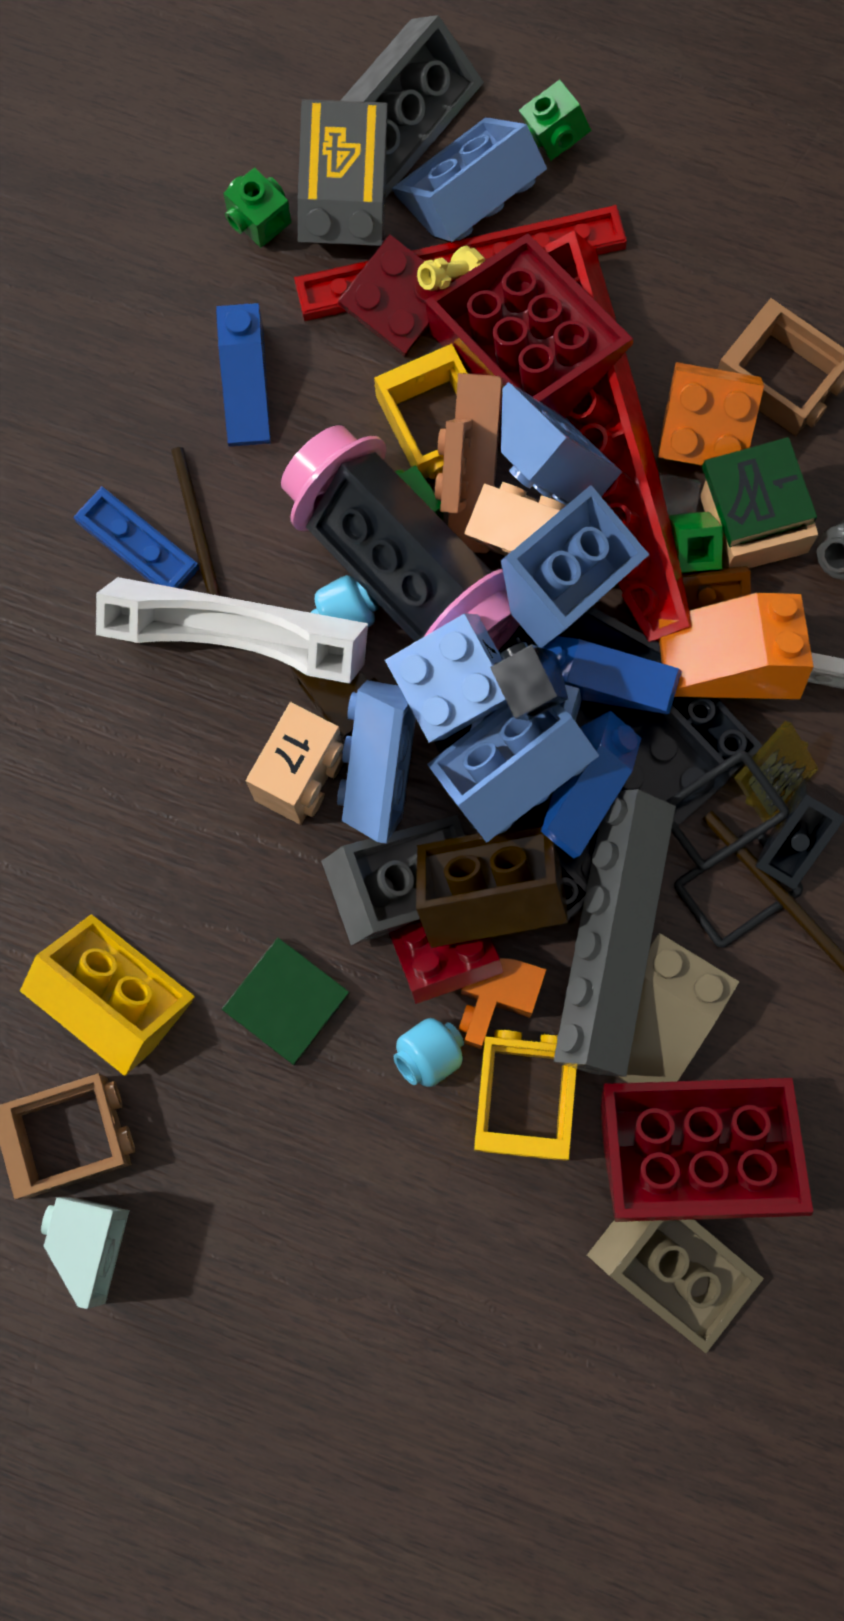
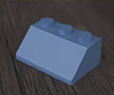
M485 117L395 185L392 190L432 236L452 242L468 236L473 230L472 226L482 218L498 213L504 207V202L512 195L532 187L536 182L535 178L544 172L547 167L527 124Z
M510 382L503 387L501 453L513 464L509 472L527 488L533 486L543 496L553 497L564 505H568L590 485L602 496L622 471L568 419Z
M592 485L501 560L511 615L538 647L541 648L566 630L649 556L648 552Z
M367 680L358 689L357 693L352 692L349 700L348 719L354 720L352 736L346 737L343 747L342 761L349 763L347 779H342L339 785L337 805L344 806L342 815L344 823L376 842L386 844L403 818L416 717L398 685Z
M506 704L427 765L479 834L488 842L497 834L509 829L514 821L532 807L544 802L553 791L571 777L583 772L588 764L599 757V754L573 717L560 704L528 721L515 719L509 705Z

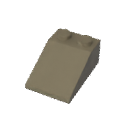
M659 933L650 944L626 1077H617L626 1083L678 1081L714 1026L739 981Z
M614 1219L587 1254L611 1278L704 1353L709 1351L764 1279L695 1220L615 1222Z

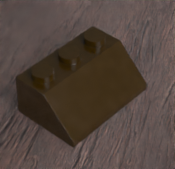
M544 821L510 827L505 832L497 834L488 842L477 833L417 845L416 910L431 948L568 923L566 890L558 847L541 832Z

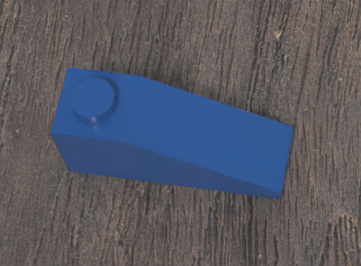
M259 303L216 306L218 348L228 446L271 444L264 327Z
M556 636L542 647L555 652L560 663L565 685L579 688L582 700L664 714L670 713L682 673L679 668L574 638Z
M611 711L580 727L599 754V757L588 764L583 772L571 777L553 791L541 832L573 859L581 855L632 773L641 742V737Z

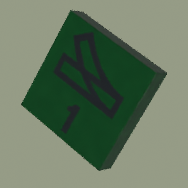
M789 437L704 460L702 469L729 547L811 525L816 521L817 515Z

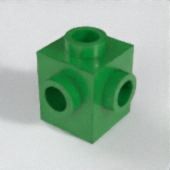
M558 80L519 109L537 148L541 147L550 161L571 148L573 144L592 131L580 104L561 80Z
M255 167L244 176L236 177L223 193L227 209L225 217L229 224L239 234L245 232L260 248L292 223L289 202L285 198L283 189L274 178L269 176L266 179Z

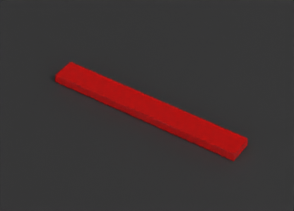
M617 205L417 249L412 252L423 261H434L437 258L443 257L449 263L453 254L459 248L469 246L471 249L475 248L486 261L527 233L543 247L572 231H576L596 249L597 255L626 249L627 239ZM368 261L294 277L304 321L346 312L338 305V300Z

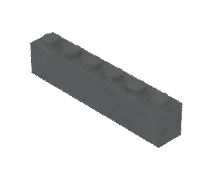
M639 789L620 791L598 827L553 1061L597 1075L626 1077L676 807Z

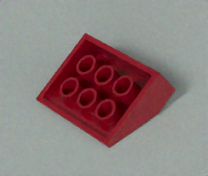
M528 233L452 282L447 288L440 290L425 300L430 333L443 347L453 344L468 374L500 376L503 379L502 389L510 382L563 417H566L633 345V338Z
M793 1078L604 1084L600 1109L604 1153L615 1222L812 1216L813 1206Z

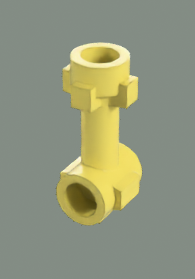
M463 246L453 254L449 263L443 257L437 258L434 261H424L418 268V282L425 290L445 289L450 285L451 280L459 279L483 263L485 258L475 248L471 249L469 246Z

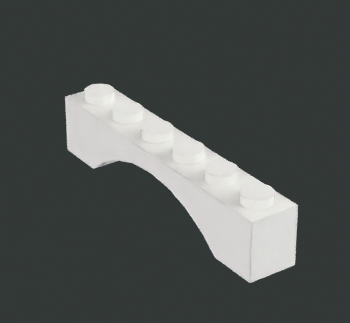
M117 577L96 593V635L135 643L185 641L236 647L280 660L305 675L350 683L365 665L368 623Z

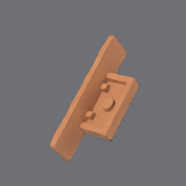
M458 373L455 419L446 421V429L441 428L438 437V454L444 456L443 473H438L436 477L435 498L436 500H441L440 512H449L448 527L473 552L487 553L490 551L489 548L464 533L483 485L487 484L495 487L503 379L500 376Z

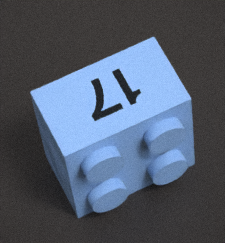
M464 613L385 659L428 742L444 740L508 704L490 668L501 662L502 659L478 614Z

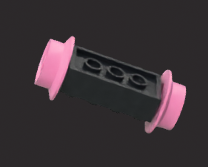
M336 425L323 430L310 439L291 459L281 479L282 489L295 502L290 517L292 525L299 531H310L414 642L464 613L478 614L499 651L520 626L510 612L503 569L492 572L384 461L386 444L380 437L367 436L357 440L344 426Z

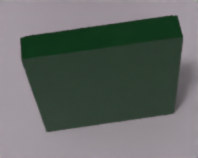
M277 937L221 1010L295 1066L349 996L350 992Z

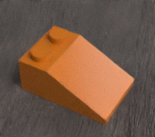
M754 593L690 610V628L663 636L659 640L662 664L679 668L682 671L674 697L800 699L814 667L801 594ZM659 619V629L679 620Z

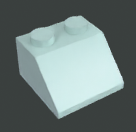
M57 1197L55 1206L49 1205L43 1217L41 1233L46 1234L44 1248L78 1307L90 1309L106 1303L129 1210L80 1198Z

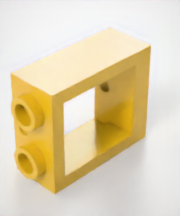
M453 344L374 377L376 398L410 466L416 465L425 479L428 477L436 479L438 473H443L444 456L438 454V449L422 456L397 404L449 381L457 395L458 373L467 374Z
M495 1030L494 1037H485L474 1151L562 1161L569 1160L576 1080L575 1068L562 1065L556 1139L488 1132L495 1053L554 1059L557 1035H541L540 1042L522 1040L521 1032Z

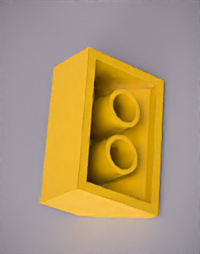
M92 914L36 955L20 989L21 993L124 1076L155 1049L195 998L194 995Z

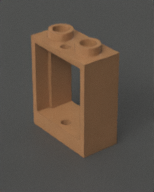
M770 298L722 357L717 370L753 376L744 368L771 335L828 374L802 408H799L763 383L764 389L759 411L797 437L806 424L813 428L828 407L823 403L831 393L838 396L843 391L844 348Z
M98 1073L0 1105V1147L14 1199H28L132 1165L129 1154L135 1152V1146L128 1126L121 1127L116 1109L122 1108V1099L115 1081L109 1082L107 1076ZM95 1092L113 1157L39 1180L22 1116Z

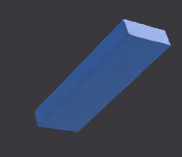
M102 486L73 517L79 526L152 584L182 589L200 569L196 561Z

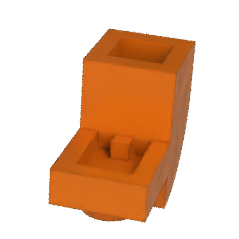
M502 958L500 962L504 973L463 987L461 990L462 996L477 1000L476 1007L469 1004L466 1005L459 1026V1031L467 1033L464 1044L482 1049L495 1007L530 1018L546 969L519 960Z

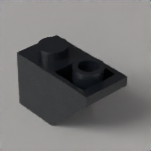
M525 642L520 643L500 654L502 661L490 667L515 719L528 721L568 699L560 663L553 651L535 645L527 646Z

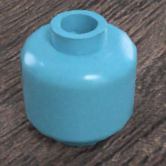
M345 575L316 591V609L312 610L311 613L368 623V627H370L375 621L374 612L379 610V606L354 577Z
M428 1018L398 1038L394 1062L400 1073L410 1084L417 1085L419 1083L425 1087H432L460 1068L463 1060L460 1047L464 1045V1041L459 1031L451 1023L444 1025L434 1018Z

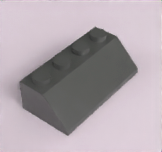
M439 15L411 19L340 100L388 103L386 197L484 83Z

